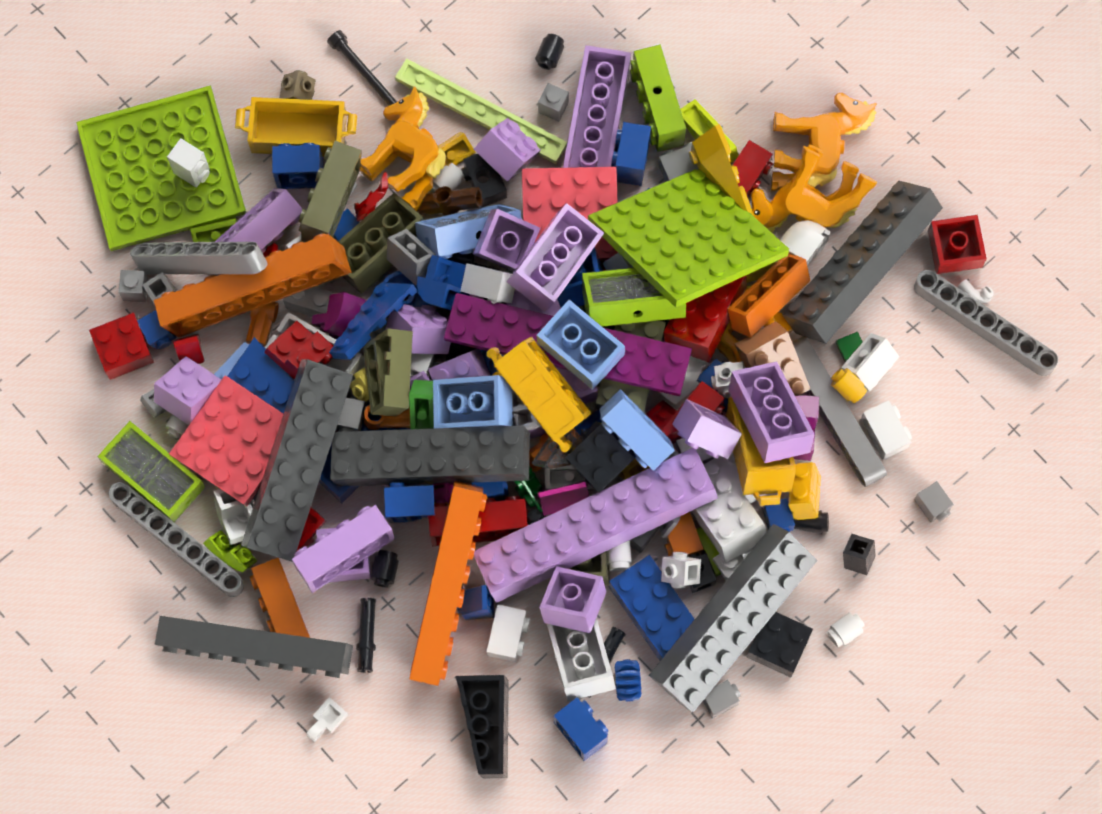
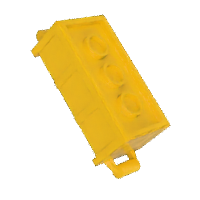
M251 97L250 106L236 109L235 128L248 133L247 141L251 153L272 154V146H278L283 143H288L292 146L314 143L320 145L322 157H324L327 148H332L334 141L345 144V136L356 134L357 115L346 111L344 101ZM245 111H250L248 127H244Z
M533 337L522 341L505 356H502L496 347L489 349L487 357L493 360L495 368L553 442L558 443L562 452H567L571 449L572 442L567 440L565 434L587 418L591 411Z
M730 396L726 417L742 433L733 449V455L743 495L753 494L760 506L779 505L781 493L791 492L796 472L794 458L790 457L764 463ZM775 493H777V495L759 496V495H762V494H775Z

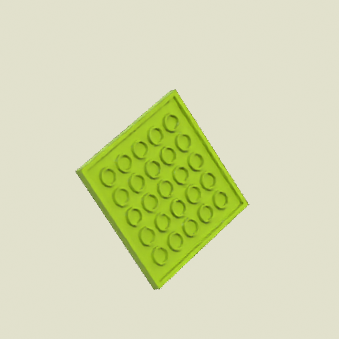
M211 85L76 122L110 251L247 213ZM180 138L204 152L209 165L210 174L204 183L200 182L197 188L175 175L167 156Z
M697 169L588 215V220L604 232L602 237L675 307L785 258L789 253V248L750 212L740 208L735 203V200L721 191L716 183L711 182L702 170Z

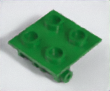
M529 465V481H514L516 484L515 490L522 499H525L530 508L535 506L540 512H543L534 497L538 496L539 491H542V485Z

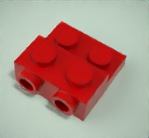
M296 321L272 342L264 353L295 379L301 359H308L327 365L333 359L329 351L334 345L318 331L313 335L299 321Z

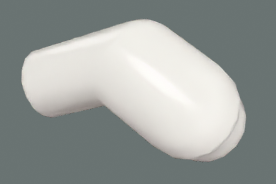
M967 279L958 285L959 289L980 303H988L994 295L990 287L975 289Z

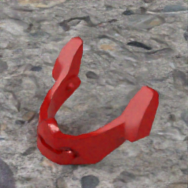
M387 172L383 173L379 181V187L373 193L371 190L364 201L360 204H354L357 221H362L371 212L375 211L376 203L386 194L388 189Z

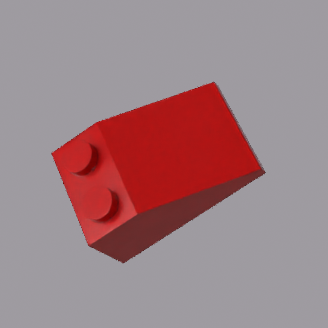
M701 381L687 399L723 415L725 398ZM682 406L661 430L671 440L672 444L676 443V440L682 439L677 434L679 431L673 425Z

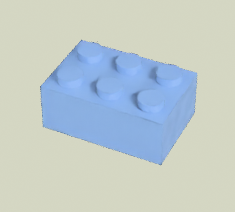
M570 300L564 304L537 334V344L592 390L625 355V345Z
M500 375L433 380L434 429L513 426L512 388L503 376Z
M621 389L599 409L602 426L610 434L615 432L619 438V443L627 451L632 449L636 455V460L644 468L649 466L654 471L675 451L671 440Z

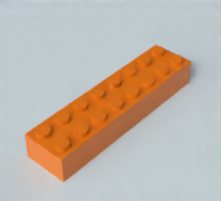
M319 234L308 242H298L287 250H278L270 253L268 257H265L268 265L259 273L211 275L200 283L187 284L179 291L166 292L160 298L154 300L160 326L177 337H182L351 273L345 248L329 234Z
M454 481L409 680L439 686L440 679L445 680L448 668V661L445 660V656L451 655L454 637H450L451 631L456 632L459 621V613L455 612L457 607L462 608L465 590L461 589L462 583L467 584L470 566L467 565L468 559L473 560L476 542H473L472 539L473 535L478 536L481 526V518H478L479 511L484 512L487 494H483V487Z

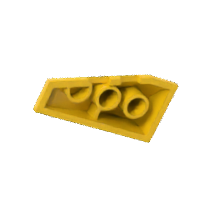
M720 124L715 125L692 142L691 151H689L691 162L693 165L697 164L698 169L702 170L711 182L716 183L720 190L728 197H732L740 208L754 216L744 187L738 186L740 180L737 167L730 164L729 153H731L729 144Z

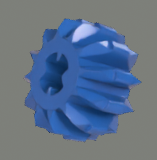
M630 659L617 661L614 668L618 700L628 702L640 699L642 693L638 661Z

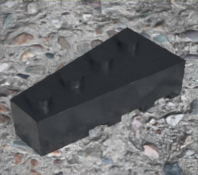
M505 675L456 676L478 775L483 779L508 778L509 680Z

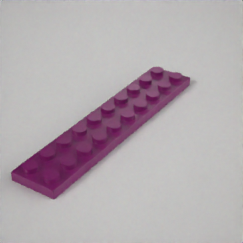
M456 293L444 341L485 351L496 347L499 349L500 354L506 355L529 337H533L537 342V334L554 316L501 303L493 304L488 300ZM604 328L625 345V355L603 379L681 396L692 348ZM540 346L555 367L568 370Z

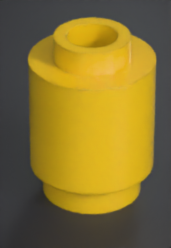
M840 368L831 377L833 380L831 386L847 401L852 403L858 402L867 391L864 383L848 368L844 370Z

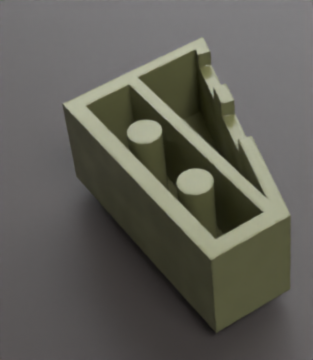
M388 328L363 346L370 411L373 415L396 417L409 408L413 331Z

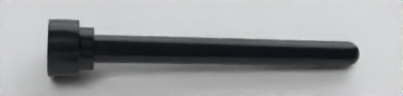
M341 30L334 32L328 38L327 43L333 49L341 51L388 106L397 103L395 98L347 45L346 35Z

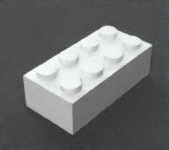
M597 618L591 633L547 624L568 702L573 701L577 697L580 699L616 689Z

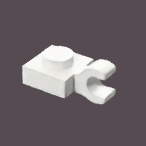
M329 697L314 713L313 718L317 722L309 729L307 736L313 742H316L325 729L332 733L348 716V713Z

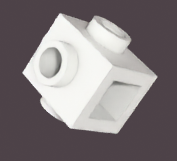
M743 361L736 363L726 362L722 365L714 366L715 376L711 377L712 386L724 398L729 399L731 396L728 390L732 371L745 369Z
M673 552V556L663 557L661 582L671 583L673 588H686L687 585L700 584L701 559L687 557L688 553Z

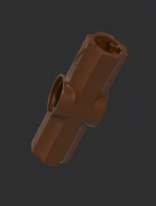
M443 186L434 193L426 194L417 212L420 215L442 213L443 216L458 213L460 210L479 208L483 204L482 191L479 187L452 191L449 187Z

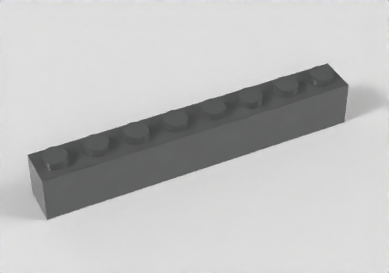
M166 616L159 617L155 645L162 646V651L177 654V650L181 649L186 650L185 655L200 657V653H208V658L223 660L224 656L232 657L231 662L246 664L248 659L254 660L256 666L269 667L270 663L279 664L278 669L293 671V666L301 667L302 673L315 675L317 670L326 671L325 676L340 678V674H349L353 645L348 643Z

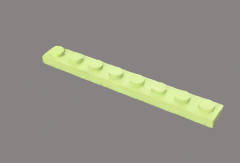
M407 58L395 76V81L412 90L416 86L418 93L422 92L429 99L489 130L509 118L519 125L520 130L527 137L532 138L536 142L537 147L541 149L537 155L554 164L558 163L567 148L568 142Z

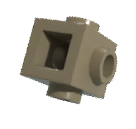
M301 70L285 74L281 81L279 98L312 100L316 80L307 76L308 74Z

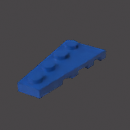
M380 282L374 288L369 299L361 306L359 313L349 322L343 334L335 341V345L329 351L334 359L351 360L371 339L369 334L379 328L381 329L387 323L385 318L393 310L398 312L404 305L402 301L408 294L412 297L418 291L413 284Z
M254 337L227 377L284 414L294 380L264 353L266 349Z

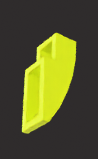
M696 99L680 109L685 126L695 140L719 124ZM725 135L731 150L729 155L730 163H732L739 156L737 146Z

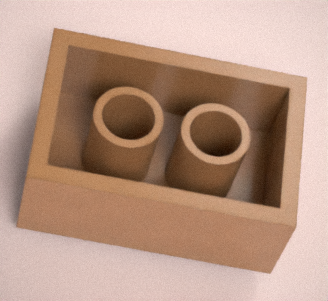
M775 321L760 329L752 337H746L735 343L745 368L777 361L795 396L810 390L789 333L778 322Z

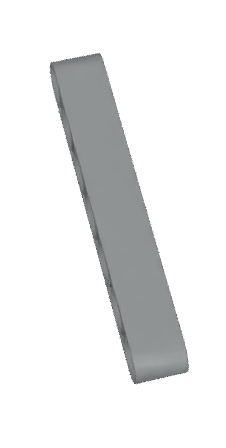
M256 242L141 243L130 252L138 269L145 271L146 274H160L161 272L164 274H256L264 270L268 265Z
M924 270L919 273L914 284V290L920 297L1036 374L1047 376L1053 372L1058 363V356L1053 350L935 272ZM927 280L932 286L924 287L920 281ZM940 294H949L951 300L942 299ZM967 306L971 313H963L960 307ZM981 319H986V320H988V321L990 322L991 326H990V327H985V326H983V325L981 324L980 320H981ZM1000 333H1008L1011 339L1004 340L1000 336ZM1025 345L1029 347L1031 353L1022 352L1020 346ZM1040 359H1047L1051 366H1043Z
M803 336L793 341V346L810 386V390L806 392L809 396L819 397V414L861 484L867 487L887 476L885 467L842 395L831 386L833 380L808 339Z
M118 482L110 487L109 497L116 507L229 597H236L242 593L244 584L237 572L127 484ZM120 491L127 492V496L123 500L116 499V495ZM137 506H145V511L142 514H134ZM155 521H164V524L160 529H152V525ZM174 535L182 536V540L178 544H171V538ZM198 549L201 551L197 559L189 558L192 550ZM212 564L219 565V570L215 574L207 573L208 567ZM230 579L238 580L237 586L233 589L226 588V583Z

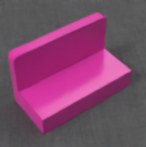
M586 481L538 492L544 516L556 513L590 497Z

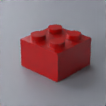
M978 214L931 221L927 231L936 274L983 268L987 257Z
M134 312L89 330L104 371L110 380L154 363Z

